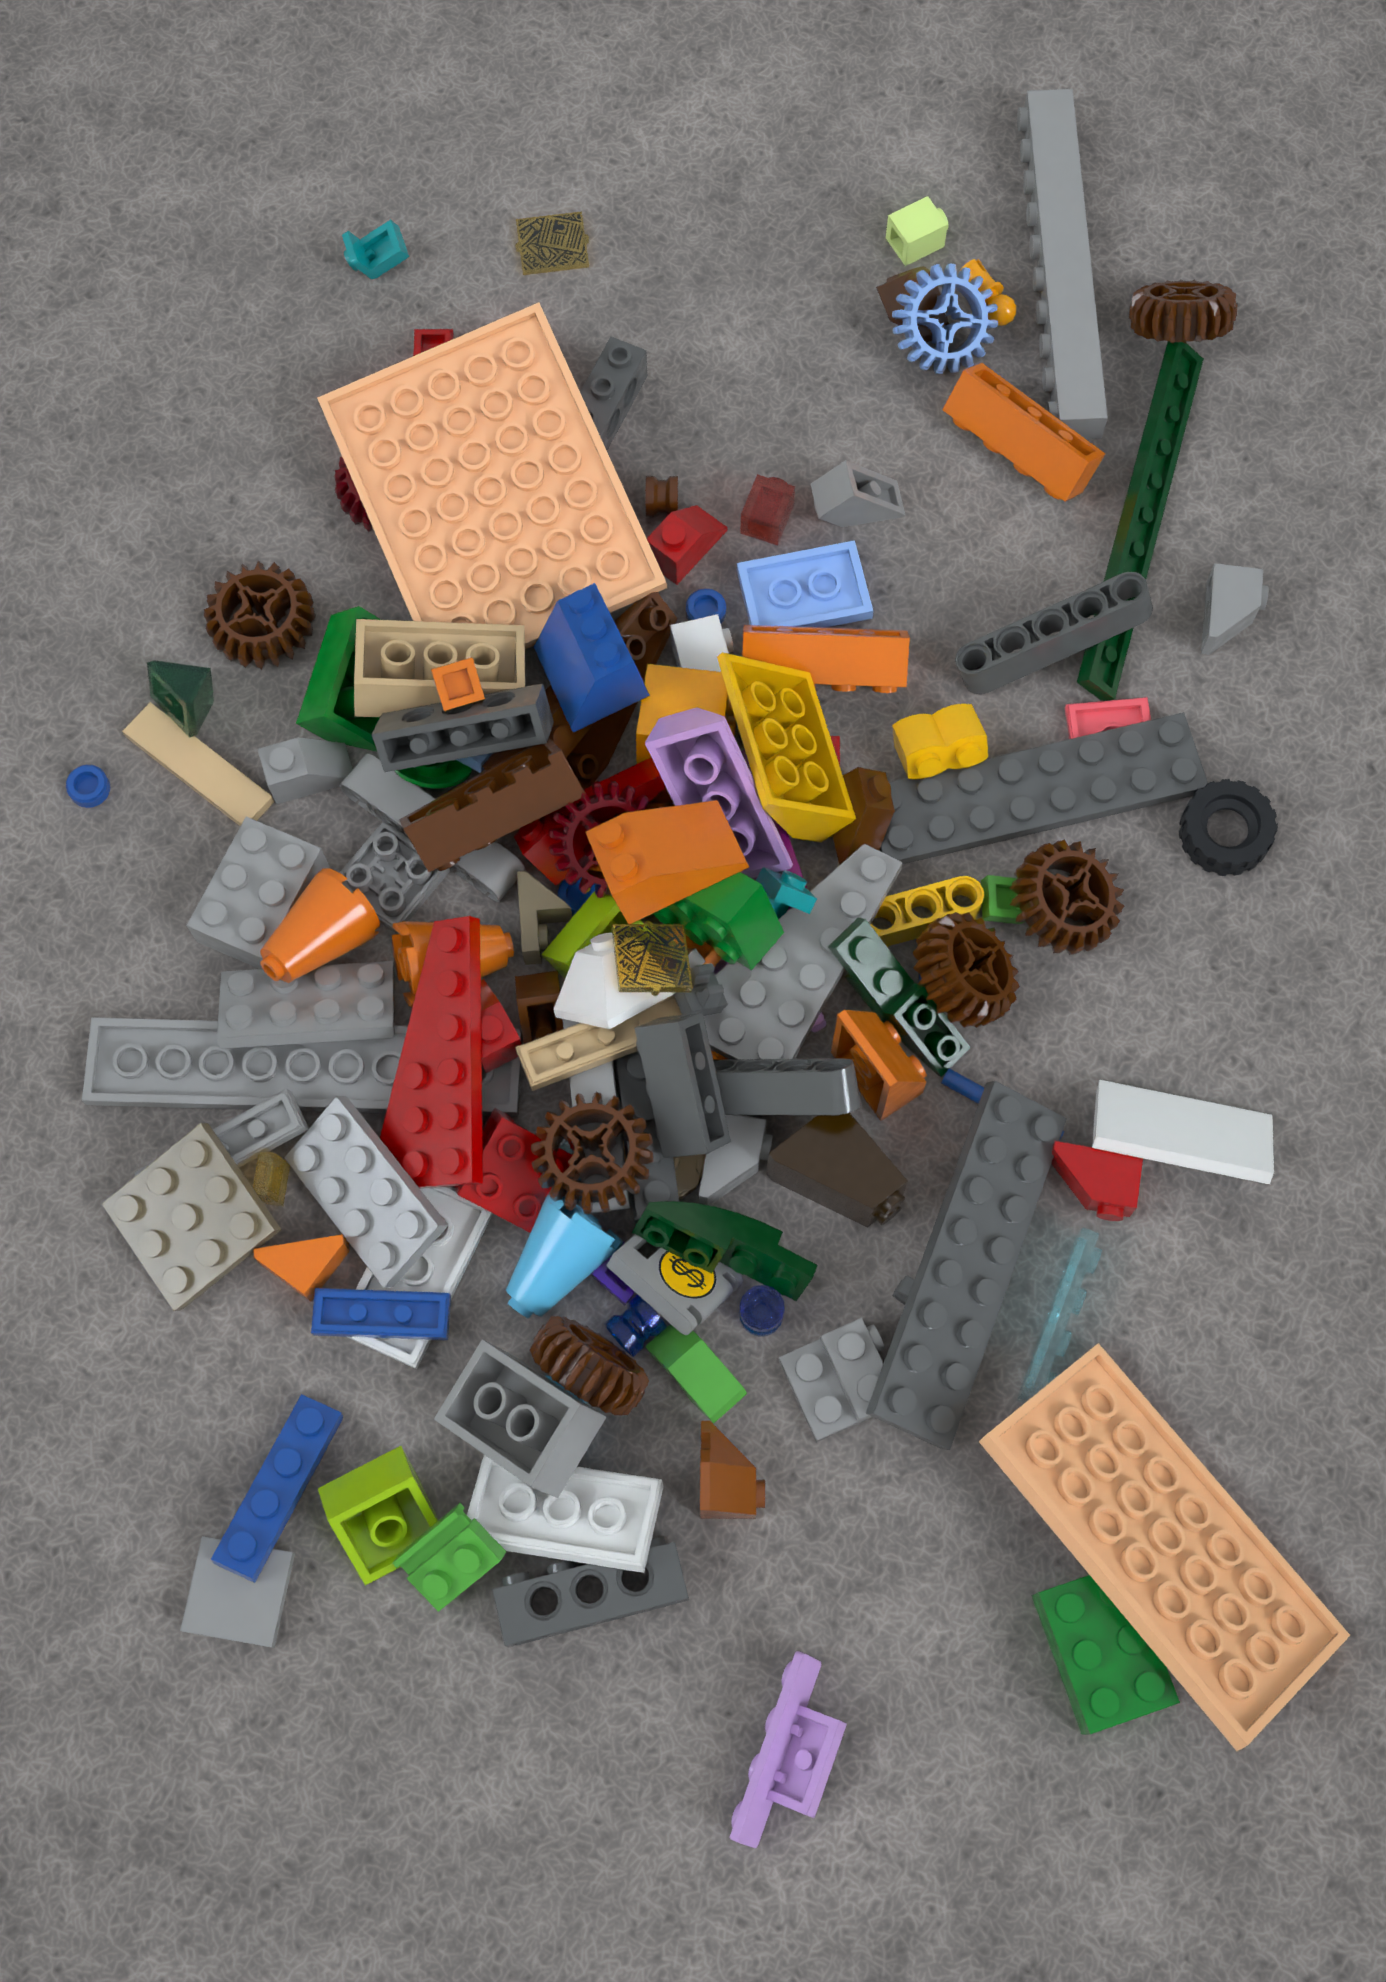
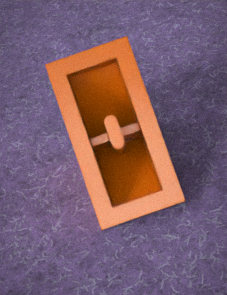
M341 1234L253 1249L254 1258L264 1268L311 1302L314 1299L315 1288H322L350 1252L349 1242Z

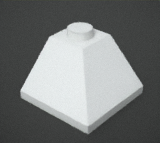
M604 933L592 938L590 945L575 953L553 1010L557 1018L611 1029L676 992L674 985L671 983L642 976L644 974L671 982L669 979L643 972L646 971L667 977L666 975L644 969L647 968L663 973L660 968L646 964L656 965L654 962L647 961L652 959L648 958L649 955L646 952L636 982L647 985L633 983L629 978L633 980L636 973H633L635 965L623 958V954L618 956V953H620L618 948L638 966L641 959L638 961L636 959L641 957L643 952L632 958L621 947L633 939L624 938L623 942L615 933ZM636 946L629 950L640 952L644 949L641 946ZM628 951L632 956H634V955L637 954V953H633V952ZM622 959L624 960V965L626 962H629L625 968H623L622 963L619 964ZM630 964L634 965V967L631 966L632 969L629 968L631 971L626 969ZM620 971H622V972H624L625 974L629 975L628 979H627L623 984H622V981H623L627 976L624 975V974H622ZM641 978H645V979L652 980V981L659 982V983L666 984V985H660V984H657V983L649 982V981H646V980H642Z

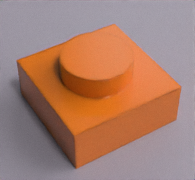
M472 657L431 669L444 711L485 699Z

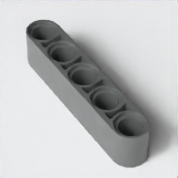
M1137 572L1119 574L967 643L959 649L955 658L957 669L965 687L974 694L989 693L1144 623L1149 619L1153 611L1146 579ZM1137 597L1134 600L1126 601L1129 598ZM1098 614L1097 616H1095V617H1093V618H1088V617L1091 616V615ZM1054 632H1059L1056 635L1049 636ZM1016 649H1021V650H1019L1018 652L1011 653L1012 651H1014V650H1016ZM983 666L978 670L972 671L976 667Z
M851 1059L713 1060L725 1115H841L853 1112L861 1107L854 1062Z

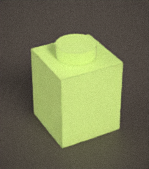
M927 196L888 215L886 239L906 266L945 246L946 233L949 228L948 220L943 210L936 208Z

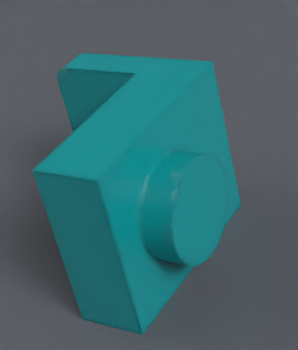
M391 219L361 239L357 238L350 231L342 234L346 247L344 257L354 271H361L371 280L378 278L409 257L400 228Z
M762 867L756 879L757 882L762 884L778 919L787 912L789 906L810 914L817 901V898L805 888L807 881L790 871L784 870L780 874Z

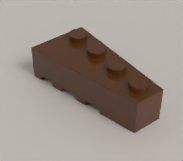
M548 738L547 743L529 746L399 819L428 872L435 869L443 871L458 863L461 856L491 845L498 838L566 806L569 802L572 803L580 799L581 793L585 794L562 750Z

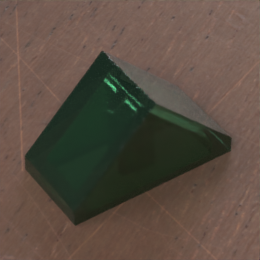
M156 660L147 662L150 697L189 738L196 736L214 701L211 668Z

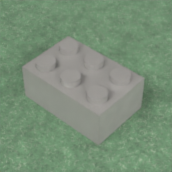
M245 817L186 925L196 942L253 967L262 969L260 961L263 959L260 950L313 877L323 868L329 867L322 848L254 819Z
M482 1339L434 1420L528 1486L559 1498L605 1421L606 1416L512 1354Z

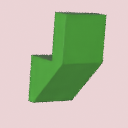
M670 1324L645 1346L650 1355L676 1380L689 1400L713 1424L747 1394L743 1386L694 1331L684 1335Z

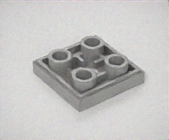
M383 821L339 873L348 878L342 884L351 893L358 888L375 909L380 922L398 934L392 927L393 923L409 921L448 875L450 869L448 868L443 871L435 869L428 872L410 839Z
M202 1536L180 1631L275 1648L295 1553L273 1549L256 1582L253 1583L215 1565L211 1558L221 1540Z

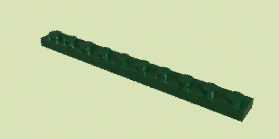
M1167 341L1104 581L1125 572H1137L1147 579L1204 360L1187 343H1171ZM1137 597L1129 598L1126 601L1134 600ZM1134 627L1085 649L1077 683L1101 701H1110L1116 698Z

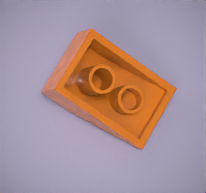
M718 800L627 812L585 832L610 893L628 925L749 868Z
M843 1010L837 1014L831 1054L834 1058L853 1060L859 1092L879 1120L882 1121L924 1092L926 1071L914 1055L908 1057L899 1045L901 1038L889 1021L883 1023L874 1012Z

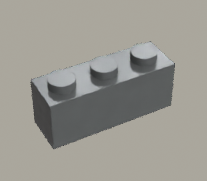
M703 1012L661 1017L635 1027L637 1050L642 1060L646 1078V1091L651 1100L656 1123V1136L661 1145L663 1158L708 1154L730 1143L731 1139Z

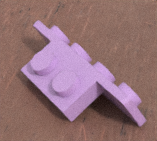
M796 1651L793 1660L784 1669L782 1675L783 1688L776 1707L770 1711L765 1724L766 1736L760 1753L751 1762L748 1773L750 1780L743 1801L739 1802L733 1812L731 1822L733 1829L730 1839L753 1848H757L773 1802L815 1818L847 1725L840 1720L807 1708L821 1668V1661L802 1652Z

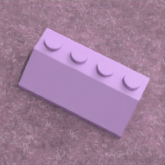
M696 707L659 718L645 741V745L674 805L718 800L749 865V868L741 871V873L748 877H758L762 867L775 872L791 869L793 863L771 816L762 808L755 781L725 716Z

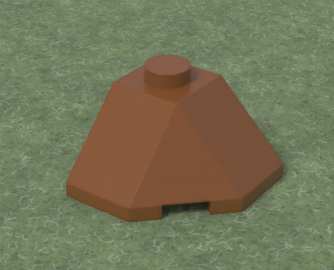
M701 1421L700 1519H756V1508H765V1480H756V1467L711 1421Z

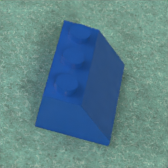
M593 583L558 600L534 645V649L570 728L575 732L650 695L596 584Z

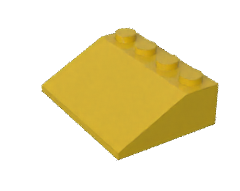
M724 652L719 654L717 659L762 808L792 838L823 842L856 820L810 672Z

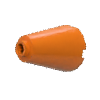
M323 868L319 871L260 950L263 959L260 961V965L264 972L274 981L281 979L284 982L290 983L371 941L378 935L379 932L375 930L380 927V920L375 909L358 888L351 893L342 884L348 879L343 874L331 868Z
M402 921L393 923L392 926L399 933L392 935L396 972L399 981L402 979L405 982L408 981L410 992L402 994L410 1007L414 1004L434 922ZM480 924L482 978L507 967L508 958L514 956L511 935L509 932L503 933L499 925Z

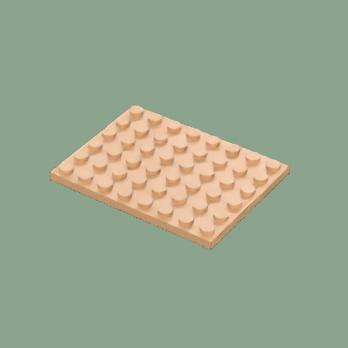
M539 302L317 397L413 621L524 625L525 649L534 646L556 602L593 583L596 584L610 613L639 601L650 593L659 592L667 588L666 580Z

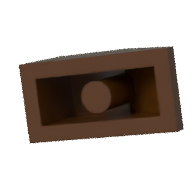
M857 767L843 775L856 820L833 834L839 865L863 844L879 851L895 812L891 797V786L887 780L886 772Z
M558 971L515 976L516 1000L524 1044L563 1030V1019L555 1017L553 1010L561 991Z

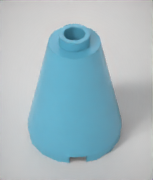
M549 1194L546 1196L506 1288V1292L511 1296L508 1304L526 1318H530L533 1313L542 1317L610 1258L623 1244L622 1239L611 1229L607 1233L601 1229L602 1226L598 1223L599 1220L591 1214H585L579 1205H576L573 1210L566 1209L564 1204L565 1196L556 1202L550 1198Z

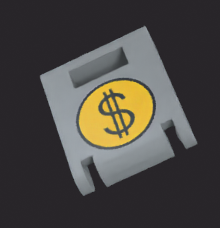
M636 1234L613 1253L606 1265L684 1335L690 1334L697 1325L699 1326L743 1282L741 1274L721 1262L718 1263L711 1274L701 1268L690 1265L686 1260L657 1246H654L657 1251L646 1259L637 1250L647 1241Z

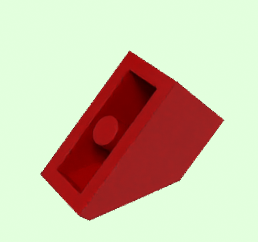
M696 505L671 512L646 539L662 574L678 585L728 531V527Z
M482 979L481 1054L482 1068L485 1073H488L517 1058L516 1047L521 1046L522 1043L500 1001L486 981Z
M1054 1142L1052 1149L1054 1157L1051 1164L1085 1209L1097 1211L1096 1216L1098 1218L1108 1221H1122L1124 1216L1130 1217L1137 1209L1143 1158L1065 1142Z

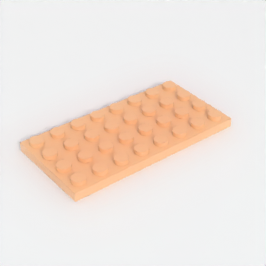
M1099 1343L979 1441L1236 1751L1243 1749L1252 1742L1350 1636Z

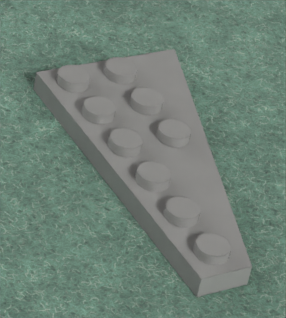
M863 844L810 891L817 898L810 914L792 907L779 919L784 930L783 935L753 970L736 962L734 965L727 964L715 976L719 985L722 984L724 988L723 994L728 1005L721 1013L704 1016L711 1050L727 1059H795L845 970L828 946L857 918L866 919L871 924L900 873L902 862Z

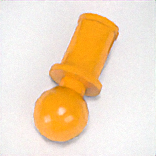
M972 259L967 262L962 268L967 267L971 270L968 282L975 277L981 276L983 282L978 288L979 292L986 289L993 291V294L985 299L986 305L996 304L998 308L997 311L988 313V319L998 321L999 326L1009 324L1016 315L1017 308L1014 300L1010 296L1002 294L1003 285L1001 282H995L979 259Z

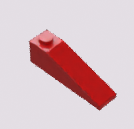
M652 757L599 782L604 794H607L610 781H616L619 784V796L627 785L634 787L635 796L633 801L638 796L644 794L649 798L650 802L666 787ZM592 786L584 789L588 797L594 795ZM578 799L573 803L576 805L581 801V799ZM565 806L521 827L514 836L522 854L555 886L566 877L570 869L560 872L556 869L554 864L564 855H551L549 847L561 842V840L550 838L548 833L549 829L563 828V825L554 820L553 815L555 812H560L567 816L570 811ZM608 806L598 808L589 814L599 821H607L614 817L616 813L621 815L625 809ZM580 823L575 830L573 838V850L577 860L585 854L583 849L589 842L585 833L587 830Z

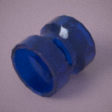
M758 1285L748 1289L740 1302L739 1316L743 1328L751 1335L758 1337L769 1336L775 1333L783 1321L785 1312L784 1300L773 1287Z
M638 1294L627 1303V1309L621 1315H613L604 1323L610 1334L631 1357L636 1356L644 1348V1342L650 1336H658L667 1328L658 1313ZM629 1321H630V1322L632 1323V1325L639 1331L638 1333H637V1331L630 1325Z

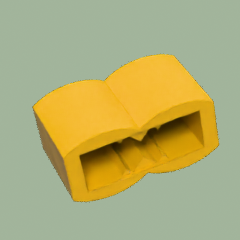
M972 704L950 705L932 715H911L892 725L894 747L909 779H925L940 774L948 768H968L988 758L987 735Z

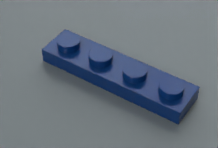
M301 1394L211 1558L215 1565L253 1583L256 1582L343 1420V1415L340 1411Z

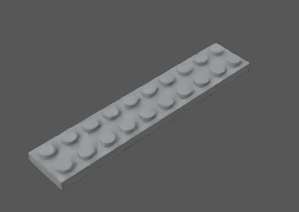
M91 1017L82 1102L85 1105L249 1110L279 1092L288 1089L292 1091L301 1111L323 1112L336 1096L348 1097L359 1113H386L408 1026L395 1025V1038L220 1049L217 1040L218 1021ZM515 1029L521 1039V1043H523L522 1030ZM519 1057L488 1073H485L482 1068V1116H490L493 1109L497 1108L510 1115V1117H518L521 1062Z

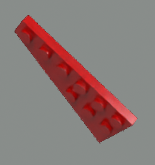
M472 916L434 921L380 1135L382 1142L419 1189L483 1184L480 918Z

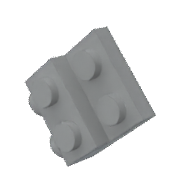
M862 1318L822 1335L819 1340L779 1357V1362L816 1443L872 1418V1416L866 1414V1410L883 1367V1362L878 1352L884 1350L885 1347L875 1325L866 1327Z

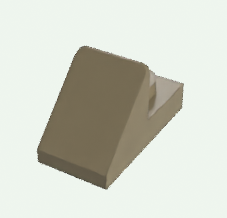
M519 871L517 872L523 959L525 965L542 964L541 950H545L549 946L548 927L544 923L569 922L572 918V911L566 902L528 872Z

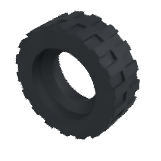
M1222 779L1221 782L1216 783L1212 781L1207 783L1205 788H1199L1194 793L1192 799L1189 800L1179 822L1181 825L1179 839H1182L1184 852L1189 854L1190 860L1195 865L1198 864L1203 867L1202 870L1209 873H1218L1219 876H1226L1227 874L1241 875L1243 871H1250L1255 868L1258 862H1261L1274 843V836L1278 830V823L1275 821L1277 815L1275 809H1272L1271 801L1268 797H1264L1255 786L1251 787L1245 784L1246 782L1240 780L1236 782L1230 781V779ZM1225 809L1239 813L1248 825L1247 838L1241 844L1233 847H1226L1216 843L1210 837L1207 830L1208 819L1213 813Z

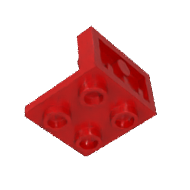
M494 1108L482 1129L483 1184L453 1186L456 1193L531 1233L544 1200L552 1188H541L538 1179L543 1173L534 1172L532 1162L539 1157L532 1153L531 1145L542 1140L536 1134L516 1124L510 1115ZM559 1147L556 1163L559 1170L564 1173L569 1168L568 1161L573 1154Z

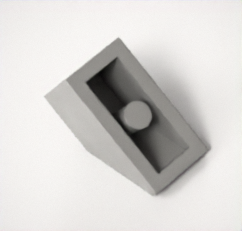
M847 460L811 483L814 509L818 519L837 526L848 527L905 516L897 480Z
M1214 563L1206 582L1201 654L1210 655L1250 626L1259 610H1265L1269 587L1262 585L1263 569Z
M297 737L257 749L267 786L276 805L339 787L353 770L345 743Z
M725 1115L731 1142L706 1154L699 1191V1204L711 1205L756 1174L759 1169L760 1159L768 1161L773 1135L765 1133V1119L741 1115Z

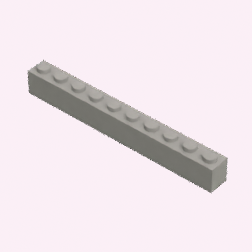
M1073 89L1029 90L1026 94L1024 107L1018 108L1017 128L1018 131H1024L1025 138L1021 139L1020 159L1021 163H1027L1028 170L1024 171L1023 190L1024 194L1031 195V202L1027 203L1026 221L1027 226H1034V235L1030 236L1029 252L1031 259H1037V267L1033 269L1034 292L1040 291L1041 300H1037L1036 323L1037 325L1043 324L1044 334H1040L1039 355L1040 358H1047V367L1043 368L1042 386L1044 392H1050L1051 401L1046 403V410L1085 439H1101L1108 416Z

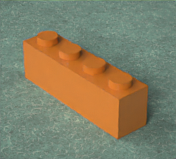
M983 363L963 370L942 409L953 418L952 420L955 425L963 430L974 433L983 440V444L987 449L994 453L1002 454L1013 462L1014 468L1019 473L1033 477L1044 486V490L1050 496L1065 502L1083 493L1105 456L1103 451Z
M744 625L742 657L810 672L814 687L815 684L831 685L832 690L850 692L855 691L856 686H872V691L895 693L897 692V687H907L910 637L908 631Z

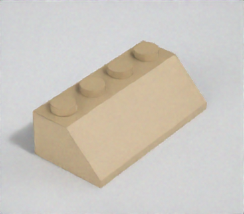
M356 619L355 716L381 717L382 713L441 703L431 669L471 657L476 667L483 694L525 687L524 625Z

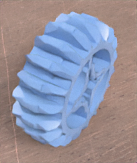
M952 263L946 265L944 274L939 264L931 266L930 276L926 271L921 270L916 273L918 284L912 280L904 284L905 289L911 296L899 294L896 297V301L905 306L904 310L892 312L893 318L902 319L903 325L893 328V333L905 334L906 339L900 341L898 347L899 349H905L909 346L913 348L907 357L910 362L917 360L922 355L920 361V369L928 370L933 363L935 374H943L946 364L950 373L959 372L960 362L966 368L974 365L971 353L978 358L986 354L980 342L985 344L993 343L994 337L986 333V328H996L998 321L988 319V313L997 311L998 307L996 304L986 306L985 299L989 298L993 291L986 289L979 292L978 288L983 282L981 276L975 277L968 282L971 270L967 267L962 268L958 275L956 265ZM942 286V293L940 296H937L934 308L932 310H918L923 297L932 288ZM955 289L967 299L972 314L964 313L959 308L958 295L954 294ZM947 310L946 316L951 315L953 320H960V322L951 323L942 328L944 323L939 324L938 319L929 317L945 313ZM917 323L925 325L931 330L932 343L936 344L935 349L923 340ZM959 328H972L964 344L957 350L948 353L949 343L953 342L955 332Z

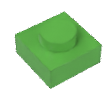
M987 875L981 880V886L984 890L982 901V919L984 921L1013 924L1024 923L1015 922L1017 915L1021 913L1020 908L1010 906L1012 899L1017 894L1009 888L1012 882L1018 878Z

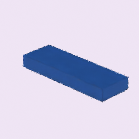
M315 1288L311 1333L314 1336L448 1340L451 1295L450 1293Z

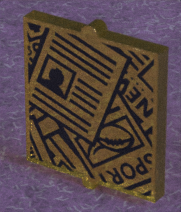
M582 211L516 219L519 242L516 243L515 247L516 251L520 252L523 275L589 268L586 246L589 243V236L584 232Z
M645 921L644 924H612L611 930L619 992H651L653 996H658L660 992H692L693 985L684 925L652 924L650 921Z

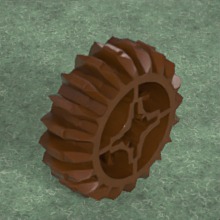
M1181 279L1179 281L1167 280L1164 283L1154 282L1151 285H1145L1133 293L1131 306H1129V319H1131V329L1134 330V333L1146 339H1155L1157 342H1184L1185 344L1191 341L1201 342L1202 340H1213L1216 337H1223L1233 330L1238 303H1236V293L1220 283L1212 284L1209 281H1183Z
M258 561L254 570H249L247 566L242 564L240 568L241 573L238 575L227 571L226 578L228 582L221 583L215 581L214 588L217 594L207 595L209 607L204 609V617L207 622L206 631L209 637H212L215 648L219 652L223 651L228 660L232 662L238 658L240 665L246 668L254 659L256 666L262 670L266 659H271L273 665L278 667L280 663L278 656L285 654L286 657L293 660V646L305 649L306 642L303 636H312L313 627L311 622H314L316 618L314 608H312L314 602L311 594L307 591L305 583L301 578L296 579L294 573L289 568L281 572L280 567L274 562L268 570H265L264 565ZM240 602H242L241 608L233 614L234 619L230 621V617L233 610ZM252 608H254L258 614L263 613L264 617L266 616L268 622L265 621V619L261 615L256 616V614L253 613ZM290 608L286 621L278 628L279 620L286 615L285 611Z
M1065 839L1057 841L1053 845L1050 843L1043 844L1036 852L1032 851L1024 858L1023 864L1017 867L1014 875L1018 879L1012 882L1009 888L1017 896L1012 899L1010 906L1020 908L1021 913L1017 915L1015 922L1025 921L1028 924L1029 928H1027L1025 936H1032L1036 933L1039 936L1038 947H1045L1051 943L1053 954L1061 953L1064 950L1069 955L1077 954L1082 950L1084 952L1090 951L1097 947L1098 943L1106 941L1112 934L1111 930L1118 926L1120 920L1116 915L1121 913L1125 906L1116 899L1122 895L1124 889L1113 885V881L1117 879L1119 873L1109 874L1105 867L1109 859H1102L1100 861L1095 859L1096 848H1089L1083 852L1081 841L1073 842L1068 846ZM1047 870H1062L1070 873L1068 877L1062 876L1059 873L1053 875ZM1067 917L1074 921L1080 919L1087 925L1074 926L1065 923L1064 920Z
M957 912L947 914L941 919L938 918L931 922L923 930L921 936L916 939L918 947L912 952L918 960L913 969L921 975L922 979L918 985L926 988L928 992L926 1000L933 999L937 1004V1013L947 1012L950 1023L959 1021L963 1028L968 1026H975L977 1028L981 1025L986 1026L1003 1017L1005 1012L1010 1010L1011 1004L1017 1000L1014 992L1020 986L1014 977L1019 971L1012 966L1010 961L1014 955L1007 953L1004 948L1006 940L1000 941L996 937L995 927L987 929L982 918L974 920L969 912L963 915Z
M597 1091L592 1097V1103H586L584 1096L578 1093L575 1098L577 1106L570 1108L566 1101L561 1100L559 1107L562 1114L560 1116L548 1111L545 1114L546 1121L551 1127L538 1126L536 1128V1135L542 1141L531 1145L532 1153L539 1157L532 1162L534 1172L543 1173L538 1179L541 1188L552 1187L549 1195L554 1202L566 1195L564 1204L568 1210H573L578 1202L582 1201L583 1212L589 1215L593 1210V1203L599 1202L602 1212L607 1213L610 1210L608 1200L615 1197L617 1203L620 1206H624L627 1203L623 1193L624 1190L627 1189L635 1195L640 1192V1186L634 1178L641 1180L649 1178V1169L642 1164L654 1161L653 1152L645 1149L653 1144L652 1136L650 1133H642L646 1128V1122L642 1117L633 1119L635 1110L632 1105L629 1104L619 1110L620 1101L615 1095L604 1105L602 1095ZM588 1123H602L597 1129L592 1131H584L578 1128ZM620 1133L629 1142L628 1157L622 1168L616 1163L615 1157L611 1155V1151L616 1145L615 1139ZM563 1139L569 1142L570 1148L574 1151L573 1156L568 1161L569 1168L564 1173L559 1170L556 1163L557 1152ZM583 1147L591 1151H596L599 1148L602 1158L592 1154L586 1157ZM594 1174L602 1175L608 1179L595 1184L577 1182H583Z
M551 1316L534 1337L535 1341L529 1349L534 1362L541 1367L543 1372L550 1375L553 1381L558 1382L565 1390L576 1395L578 1399L588 1402L592 1407H598L603 1412L612 1413L613 1415H628L633 1407H637L643 1398L649 1383L644 1369L637 1365L636 1360L629 1357L626 1351L621 1350L613 1342L604 1338L600 1333L594 1332L587 1325L583 1326L576 1320H570L567 1317Z

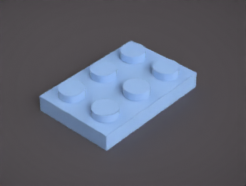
M855 540L737 563V575L750 625L827 628L868 620L873 617V608Z

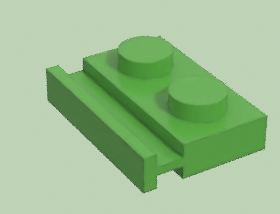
M461 1503L456 1505L400 1552L392 1563L396 1568L401 1566L407 1572L408 1581L438 1612L498 1564L506 1553V1550L475 1518L471 1520L463 1512L465 1507Z

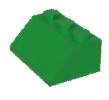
M357 606L330 616L296 724L326 741L345 743V745L377 752L372 733L380 717L355 716L354 673L356 619H381L362 607Z

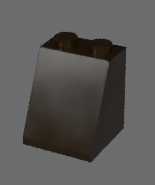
M851 1113L817 1115L768 1154L766 1174L773 1182L867 1228L876 1220L881 1225H884L902 1209L899 1205L905 1200L903 1194L908 1180Z

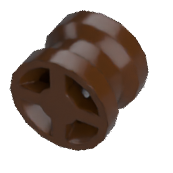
M646 476V517H654L657 513H667L669 515L671 512L678 510V476H669L667 480H658L655 476Z

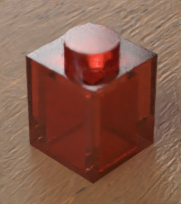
M757 474L741 513L740 534L778 546L794 506L795 486L789 485L777 477L767 478Z

